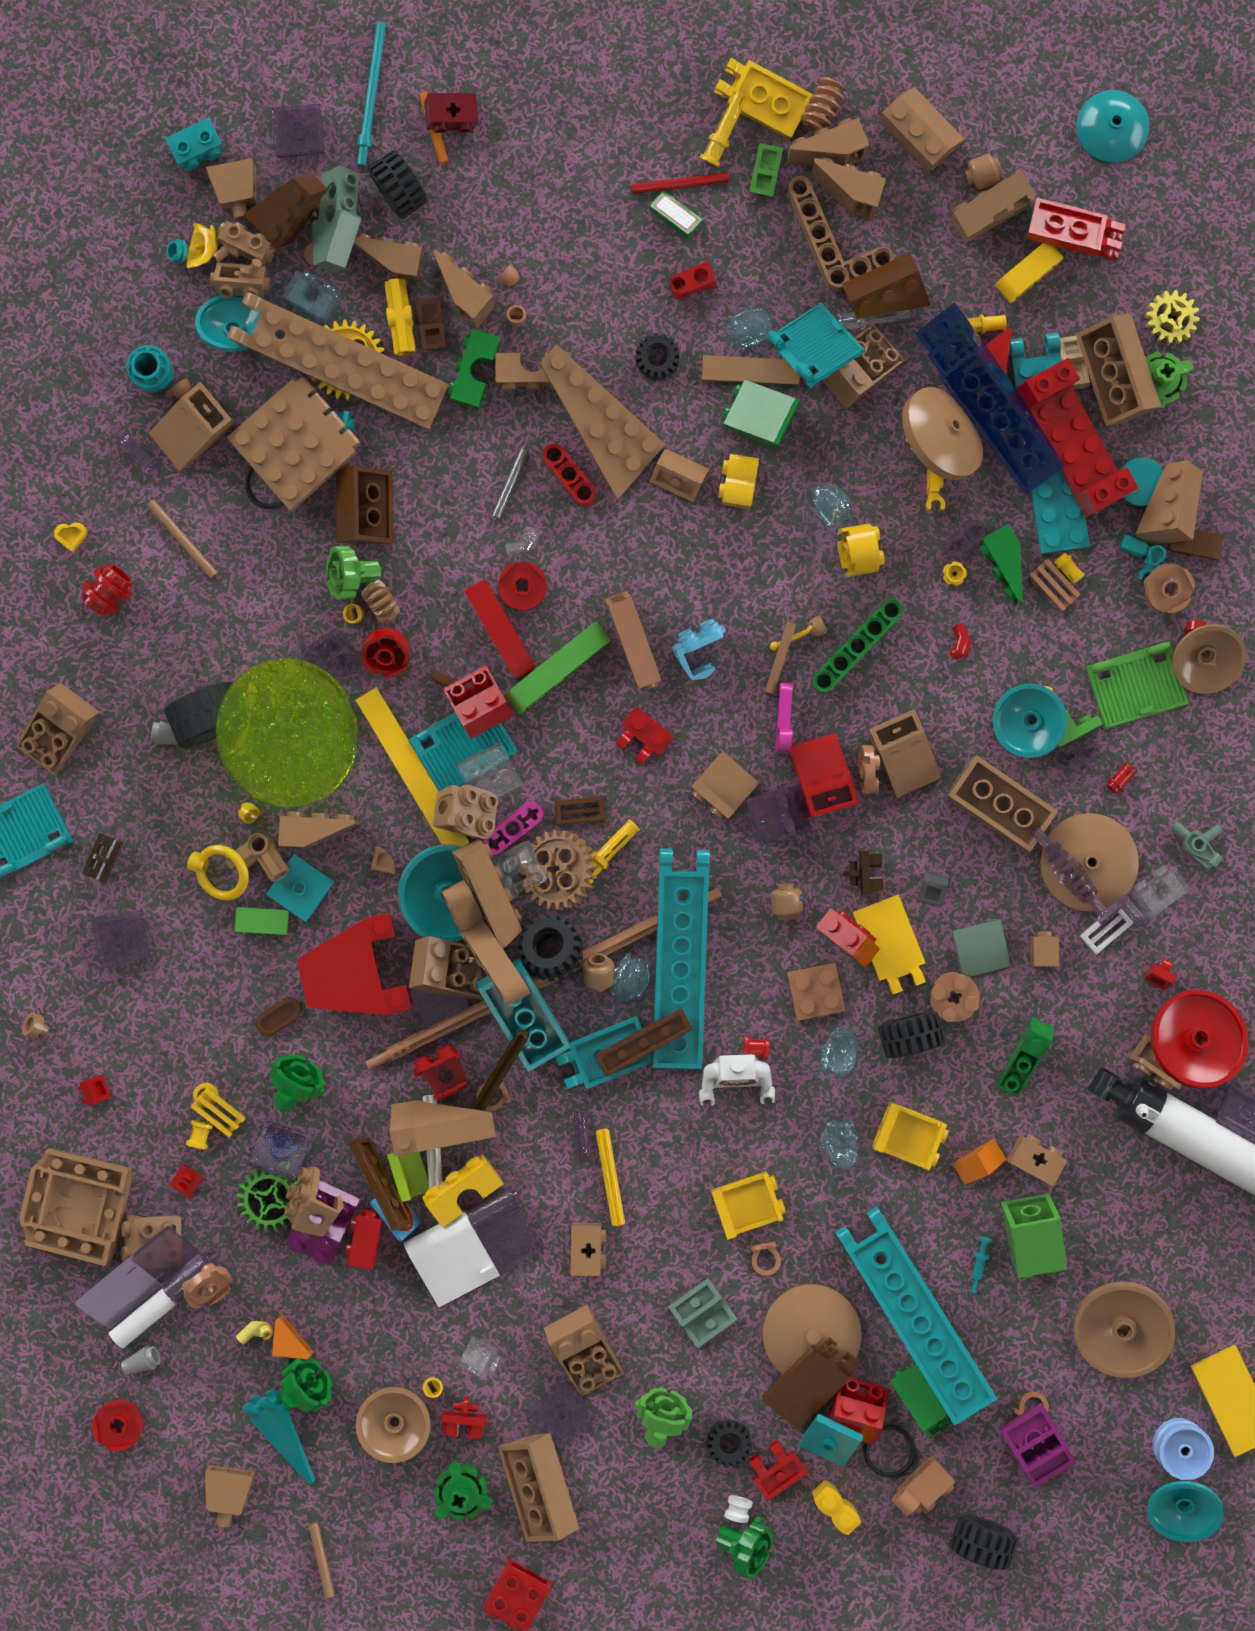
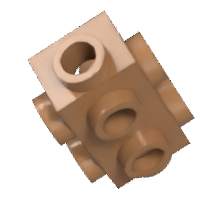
M226 221V223L223 222L217 231L218 240L222 248L214 253L213 257L217 262H221L229 254L235 258L240 255L250 261L259 259L262 262L261 266H265L267 261H272L276 248L271 246V243L264 235L260 233L254 235L248 232L244 225L238 222L232 224Z
M253 259L251 265L217 262L215 272H211L210 286L214 287L215 294H219L225 299H229L232 296L244 297L246 292L264 298L265 292H270L271 277H267L266 266H261L262 262L259 259Z

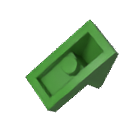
M1066 710V732L1056 748L1102 725L1103 723L1099 716L1091 718L1088 714L1077 720L1078 726H1076Z

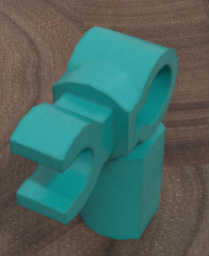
M1124 534L1118 550L1140 558L1143 555L1146 556L1144 560L1145 568L1141 569L1137 575V579L1142 580L1145 573L1150 574L1156 567L1161 565L1162 561L1166 558V550L1161 545L1147 546L1148 542Z

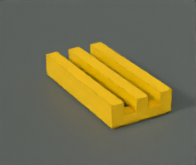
M208 1087L191 1105L192 1109L228 1137L245 1120L244 1115ZM208 1095L237 1119L235 1121L230 1119L206 1100V1096ZM202 1103L230 1125L229 1128L199 1106V1104Z

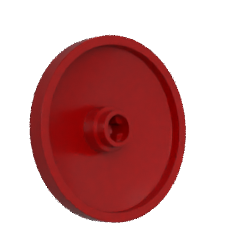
M1205 990L1184 991L1168 999L1159 1008L1153 1019L1150 1035L1154 1056L1163 1071L1184 1086L1196 1089H1209L1224 1084L1240 1071L1246 1060L1249 1041L1245 1023L1236 1008L1218 994Z

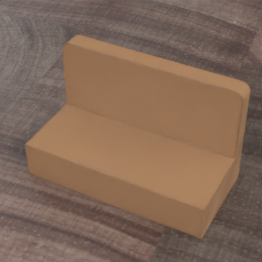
M665 449L655 466L649 482L694 502L709 469Z

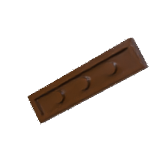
M680 1007L597 1052L594 1056L607 1077L692 1031L693 1028Z
M371 1139L353 1140L349 1145L391 1230L408 1228L413 1223Z

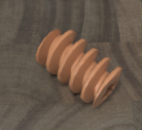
M828 77L820 78L819 86L815 87L814 95L810 97V103L805 107L806 112H803L800 117L802 124L812 132L822 129L823 125L830 127L831 122L827 117L834 118L836 115L831 108L839 109L840 107L835 100L843 101L845 98L840 91H846V88Z

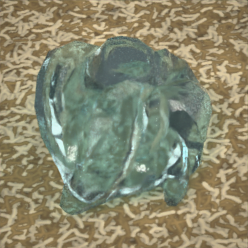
M752 309L735 315L729 324L724 326V329L735 342L731 345L732 347H756L759 342L768 337V332L773 329V321L767 311Z
M820 484L814 487L812 496L816 509L822 520L831 527V531L839 529L846 519L852 521V507L847 494L832 484Z
M628 953L620 961L615 969L616 978L611 987V994L614 998L621 1001H632L642 994L647 987L650 977L647 966L648 961L646 959H631V954Z
M836 1028L828 1036L825 1045L821 1047L820 1060L823 1071L828 1068L830 1071H834L836 1076L844 1077L845 1073L855 1065L858 1055L857 1035L851 1028Z
M848 1117L845 1123L842 1121L837 1122L836 1120L827 1122V1127L823 1131L821 1139L827 1157L834 1165L841 1168L850 1167L855 1162L857 1157L856 1140L859 1137L856 1127Z

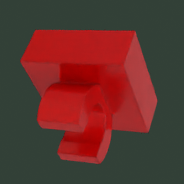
M1164 958L1162 963L1154 964L1146 971L1143 980L1165 991L1174 984L1177 975L1170 972L1173 963Z
M103 1074L81 1082L78 1087V1091H83L85 1097L82 1102L88 1106L111 1098Z
M182 1164L169 1185L186 1197L191 1198L204 1176L186 1164Z

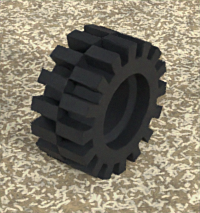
M654 333L651 337L650 335L646 336L644 341L641 340L636 350V365L640 373L644 374L646 378H653L655 381L657 379L665 380L666 377L672 376L673 372L678 368L680 352L678 351L677 344L673 342L671 337L667 338L665 334L659 336L658 333ZM656 348L664 350L667 354L666 362L661 366L652 365L648 360V354L651 350Z
M726 1419L725 1422L721 1420L716 1426L713 1425L711 1431L708 1433L707 1448L710 1457L716 1461V1464H722L725 1468H729V1466L734 1468L739 1463L742 1465L745 1462L744 1460L749 1458V1453L752 1450V1441L749 1431L743 1424L741 1425L736 1420L730 1421V1419ZM727 1434H732L739 1440V1446L733 1452H725L720 1447L721 1438Z

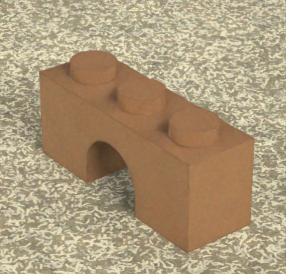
M495 353L496 386L501 387V390L514 391L516 387H526L528 391H538L540 387H550V390H554L542 368L536 372H528L521 366L520 353Z

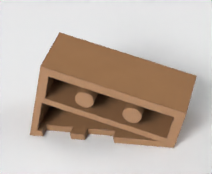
M1019 170L1010 177L1000 181L993 188L982 191L971 202H963L954 208L955 212H953L950 219L963 242L967 243L1028 209L1036 194L1022 170Z
M1188 460L1166 464L1135 535L1148 542L1149 545L1193 540L1203 472Z

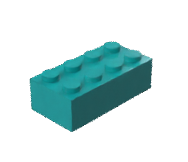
M518 958L512 964L528 987L529 995L507 1006L488 976L478 981L477 985L478 990L510 1042L518 1029H523L529 1033V1038L518 1055L529 1072L571 1048L569 1039L521 958Z

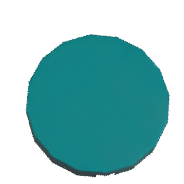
M1135 458L1127 462L1121 470L1128 467L1139 489L1122 499L1132 506L1147 507L1163 469L1154 460Z

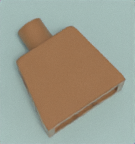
M253 159L206 167L222 209H232L235 221L247 219L244 216L247 212L246 206L257 204L256 166Z
M213 1465L208 1466L205 1471L206 1510L218 1513L217 1526L230 1527L232 1515H241L243 1513L256 1471Z

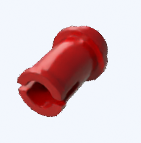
M1125 762L1112 778L1109 777L1107 779L1106 787L1114 794L1123 792V787L1137 771L1135 769L1131 770L1133 767Z

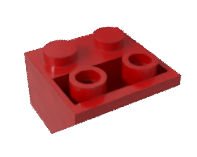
M486 665L443 689L470 739L514 716Z
M849 1377L850 1380L834 1396L829 1419L862 1434V1442L875 1445L883 1428L888 1388Z

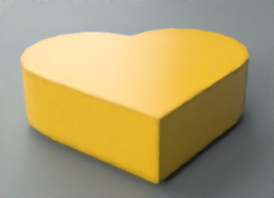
M76 522L70 526L60 524L55 528L54 536L58 542L74 553L85 540L87 529L84 525Z

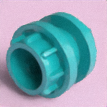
M140 346L133 350L127 359L126 370L129 378L139 389L145 392H160L168 387L173 379L174 368L171 360L156 346ZM148 363H158L157 369L153 374L143 376V369Z

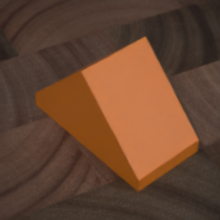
M993 1138L956 1160L952 1165L964 1185L990 1175L1007 1159Z
M281 1314L275 1321L272 1356L308 1359L314 1351L285 1316Z

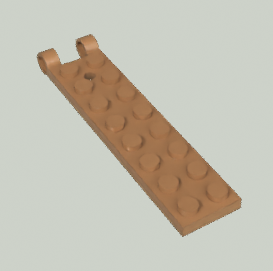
M245 293L241 304L261 313V316L252 335L231 326L226 338L428 430L430 429L449 384L276 306L255 294ZM276 331H284L285 337L277 339L275 336Z

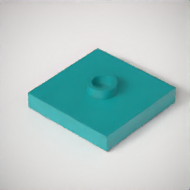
M293 854L287 863L290 871L282 879L276 880L266 895L305 922H308L335 881Z
M818 1414L801 1437L798 1446L843 1467L861 1444L863 1435Z

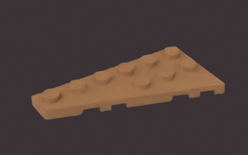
M556 344L539 364L563 403V407L572 419L589 453L598 465L602 476L611 488L614 497L618 500L665 446V443Z

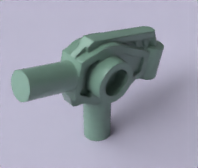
M1178 821L1171 826V829L1184 839L1182 841L1183 849L1206 869L1216 868L1224 859L1214 851L1209 843L1223 833L1222 828L1218 824L1204 834H1201L1198 830L1190 832Z

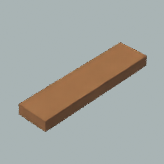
M703 355L702 381L743 383L744 380L755 384L799 386L800 377L784 359Z

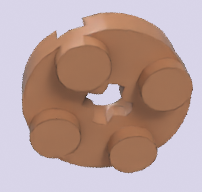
M1175 563L1162 564L1145 578V596L1152 607L1162 612H1178L1184 609L1192 599L1190 596L1195 588L1193 576L1187 569ZM1168 583H1174L1175 585L1172 588L1173 592L1171 594L1165 592Z
M861 745L858 753V774H860L861 780H863V783H859L860 793H878L879 781L878 778H875V770L880 769V757L876 755L875 746Z
M949 972L941 975L934 982L930 992L931 1006L934 1012H938V1016L945 1021L960 1022L966 1020L979 1007V990L975 982L967 975ZM951 991H955L956 994H962L959 1002L955 1003L948 1000L951 997Z
M213 1263L207 1264L201 1269V1272L182 1284L183 1296L192 1308H201L199 1304L206 1302L210 1306L221 1300L229 1292L230 1286L228 1284L233 1282V1279L226 1268L221 1266L215 1267Z

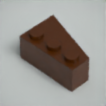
M311 172L292 178L246 212L244 216L277 249L295 242L327 191V188Z
M910 253L842 283L857 319L931 305L919 270Z

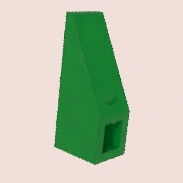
M1007 524L984 537L980 541L981 546L979 550L985 560L989 558L993 565L991 571L997 581L1002 580L1006 587L1003 591L1010 602L1014 601L1015 605L1023 601L1021 548L1014 533Z
M1032 1016L1022 1032L996 1087L1019 1097L1053 1042V1026Z

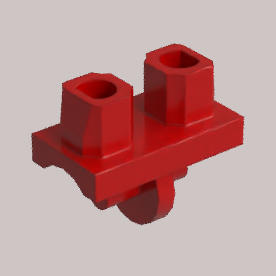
M464 1396L463 1403L454 1402L453 1410H460L462 1412L443 1411L441 1423H444L445 1436H458L459 1424L469 1425V1438L481 1439L483 1429L487 1424L488 1414L468 1413V1411L478 1412V1405L469 1404L468 1396Z

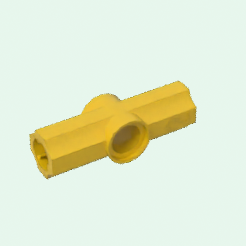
M399 278L390 279L385 282L388 303L386 312L389 330L392 332L395 356L411 355L416 353L412 329L414 327L411 305H409L406 280Z

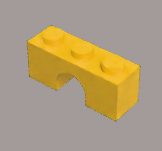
M482 1153L480 1156L471 1158L466 1163V1166L459 1171L450 1173L446 1180L438 1186L435 1185L429 1188L422 1198L426 1207L443 1228L463 1214L457 1202V1198L462 1191L474 1189L484 1199L502 1186L503 1182Z

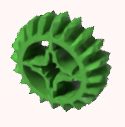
M263 1165L261 1167L262 1174L255 1168L252 1170L254 1178L251 1175L244 1177L248 1184L241 1183L239 1185L245 1192L237 1193L238 1198L244 1199V1201L237 1204V1207L246 1208L240 1215L242 1217L247 1214L250 1215L247 1224H251L255 1220L257 1221L255 1229L258 1230L264 1224L265 1232H269L271 1225L275 1232L280 1230L279 1223L284 1228L289 1226L288 1216L283 1214L280 1217L268 1218L267 1214L274 1207L279 1209L286 1208L288 1202L286 1201L287 1199L280 1195V1187L282 1183L288 1190L292 1184L295 1186L300 1184L297 1180L294 1183L290 1181L294 1177L293 1172L286 1177L284 1176L285 1173H283L284 1168H281L279 1173H276V1165L271 1166L270 1172L268 1167ZM274 1179L270 1189H258L254 1186L260 1180ZM274 1190L273 1194L275 1195L274 1198H276V1201H273L269 1206H267L268 1203L266 1202L267 1199H265V1196L269 1195ZM251 1194L255 1195L254 1198L258 1199L261 1203L260 1214L253 1207Z

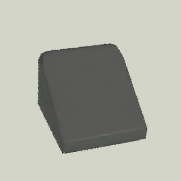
M924 872L918 901L942 906L948 887V877Z

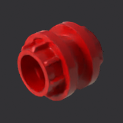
M106 564L104 567L98 566L94 571L97 579L95 582L91 580L84 582L82 585L84 591L81 598L95 613L101 616H108L110 613H117L120 609V605L117 602L119 598L128 600L132 595L130 589L133 587V582L123 570L113 564Z

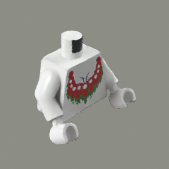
M755 1055L719 1056L713 1063L708 1064L704 1068L703 1089L699 1091L701 1106H703V1101L708 1099L711 1106H713L715 1099L712 1089L724 1087L761 1086V1103L764 1104L765 1097L771 1098L772 1103H774L775 1088L772 1086L769 1065L759 1061Z

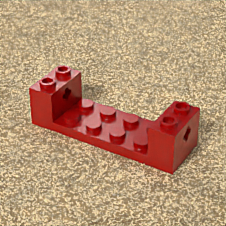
M1068 357L1027 379L1016 390L1086 518L1139 488L1128 467L1118 472L1072 387L1080 378Z

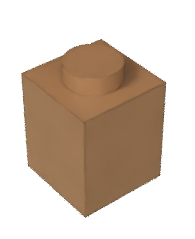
M1037 931V936H1030L1031 966H1059V936H1052V931Z

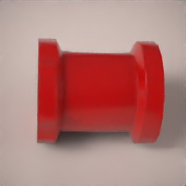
M744 1036L743 1055H755L756 1057H763V1060H767L769 1038L756 1040L749 1039V1036Z

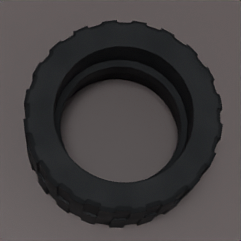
M230 681L198 689L176 699L164 708V713L180 748L192 747L211 741L236 730L248 721L234 683Z

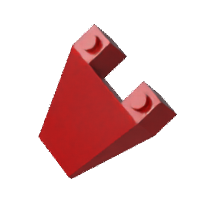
M390 913L364 918L297 959L307 1008L384 1015L412 1009L406 985L382 990L371 942L395 937Z

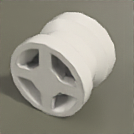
M730 1495L728 1497L729 1508L725 1510L724 1517L735 1522L747 1523L749 1520L748 1510L752 1508L753 1502L747 1498Z

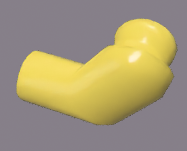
M251 1321L236 1335V1338L243 1345L253 1336L263 1337V1340H267L272 1337L273 1328L267 1322Z

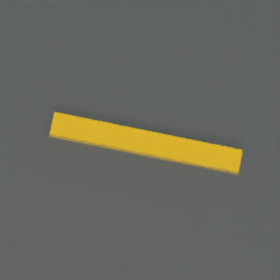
M376 687L356 699V702L441 844L464 846L470 843L463 834H459L456 831L450 832L438 829L433 826L436 798L439 790L378 688Z

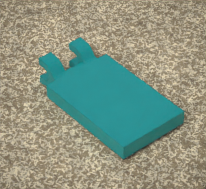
M637 1016L570 1042L571 1048L569 1051L555 1056L558 1066L571 1061L575 1070V1075L563 1079L567 1089L584 1083L585 1088L589 1089L653 1063L652 1053H649L606 1077L594 1056L597 1052L640 1030L641 1025Z

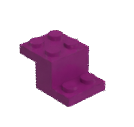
M319 1180L316 1199L333 1208L334 1200L340 1195L344 1204L343 1209L324 1236L307 1234L291 1228L286 1245L296 1252L313 1257L319 1263L331 1265L352 1221L360 1199ZM308 1215L312 1222H322V1215Z
M1042 1403L999 1428L1034 1488L1076 1463L1068 1449V1445Z

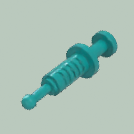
M980 1236L979 1241L982 1242L980 1252H974L976 1261L972 1274L974 1279L971 1289L972 1294L977 1292L978 1280L982 1279L985 1262L990 1258V1255L986 1254V1249L992 1239Z

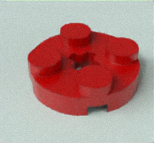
M512 563L499 576L498 589L500 597L512 609L520 611L533 609L543 601L546 595L547 584L545 575L533 563ZM517 581H528V590L526 592L523 590L518 592L516 590L518 588Z
M121 1399L109 1401L97 1411L93 1419V1435L99 1444L101 1443L107 1447L106 1449L111 1451L126 1450L140 1438L143 1431V1417L132 1402ZM116 1419L124 1423L120 1432L117 1431V1428H112V1424L115 1423Z

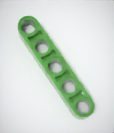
M594 622L504 695V698L518 716L526 711L527 707L529 709L545 696L546 692H550L565 677L570 676L583 665V662L586 663L602 650L603 646L606 647L612 640L598 622Z

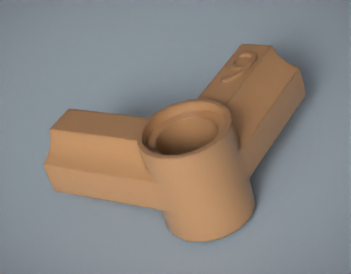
M255 833L251 835L247 843L235 850L243 858L247 869L259 862L272 882L282 879L290 871L277 850L275 841L263 834ZM264 840L265 847L259 852L258 844ZM226 857V863L230 869L239 876L235 864Z

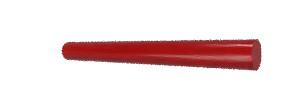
M726 172L632 184L633 194L726 183L729 182V174Z

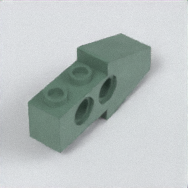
M341 165L322 174V184L327 188V191L320 200L318 219L312 222L314 266L332 273L346 268L361 222V217L356 215L360 174Z

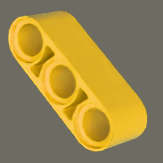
M1043 243L1004 275L995 286L1011 304L1016 300V297L1019 298L1030 289L1034 282H1038L1049 273L1053 266L1056 267L1064 257L1055 246Z

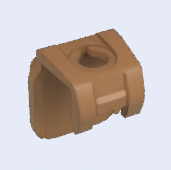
M455 785L448 786L437 793L433 826L450 832L456 831L459 834L477 839H487L491 837L495 830L498 799L490 791L471 785H461L460 787Z
M315 1166L303 1167L297 1179L300 1184L296 1186L292 1184L287 1191L286 1198L289 1199V1202L285 1208L284 1215L288 1216V1219L292 1222V1229L316 1236H324L343 1209L344 1204L340 1195L334 1200L333 1208L317 1200L320 1169ZM308 1215H322V1222L314 1223Z

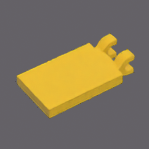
M730 58L724 72L735 76L736 79L732 86L720 79L714 93L729 99L726 106H728L734 90L746 95L748 99L741 110L742 115L791 139L801 120L800 117L805 112V107L809 104V99L813 94L750 60L744 66L735 59Z
M899 894L852 912L856 923L866 928L877 939L875 944L880 950L871 962L878 980L886 979L892 994L903 991L898 978L909 973L914 985L917 986L926 982L919 968L920 965L925 964V960Z

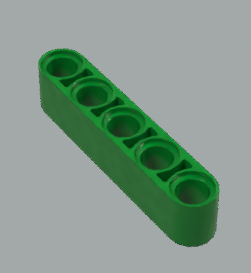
M895 599L886 600L814 675L812 688L817 693H828L891 628L903 613L901 603ZM886 606H894L897 610V615L895 617H888L884 611ZM868 624H878L880 633L878 635L870 634ZM857 640L863 644V651L861 653H855L851 649L852 641ZM837 658L844 659L847 664L846 669L843 671L837 670L834 667V660ZM819 676H826L829 679L830 685L828 688L824 689L818 686L817 678Z

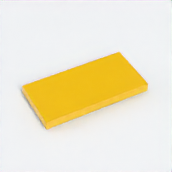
M1232 1345L1190 1367L1232 1455L1237 1457L1255 1448V1384L1237 1346Z

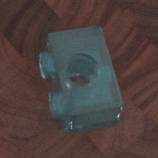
M296 270L282 295L285 302L328 325L341 302V298L337 294L338 290L327 283L325 286L316 282L317 278L306 271L302 274ZM310 292H319V297L316 300L309 301L307 299Z

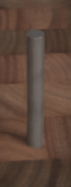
M520 448L492 512L493 517L501 518L529 451Z

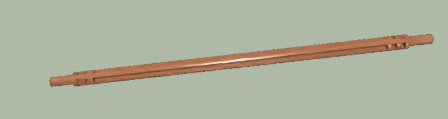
M719 888L708 892V903L722 897ZM658 915L582 951L584 954L583 959H578L580 966L578 969L573 967L572 971L575 972L581 969L584 961L593 954H604L607 956L656 932ZM537 975L532 976L538 989L553 982L547 978L541 980ZM483 1000L387 1047V1051L365 1061L366 1065L371 1070L389 1060L394 1061L492 1013L486 1001Z

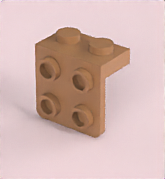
M720 753L690 788L694 790L692 795L699 802L703 803L706 801L712 806L710 811L720 820L723 817L728 820L756 788L758 782L726 753Z
M1145 1034L1129 1057V1059L1135 1062L1133 1067L1143 1074L1154 1075L1153 1081L1163 1088L1179 1090L1182 1085L1168 1076L1160 1067L1152 1050L1151 1037Z
M124 1215V1222L121 1224V1234L124 1237V1246L121 1248V1259L123 1262L130 1258L142 1268L178 1265L181 1262L180 1216L140 1217L137 1215Z

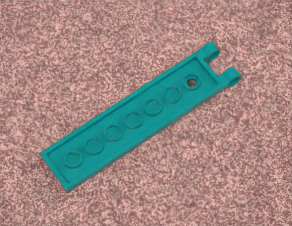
M1058 332L1044 335L1047 356L1024 359L1022 338L1011 339L1009 348L1040 555L1090 547L1086 518L1016 390L1027 379L1062 361Z
M660 848L654 1021L681 1007L693 1030L653 1051L652 1067L702 1069L710 851L697 849L696 871H672L673 850ZM681 891L687 892L688 897L686 900L682 901L678 898Z
M876 1206L866 1212L878 1231L857 1244L846 1226L835 1233L955 1426L997 1400V1397ZM878 1255L886 1257L884 1264L877 1263L876 1258Z

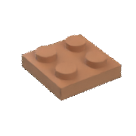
M835 962L787 972L797 1021L846 1011Z

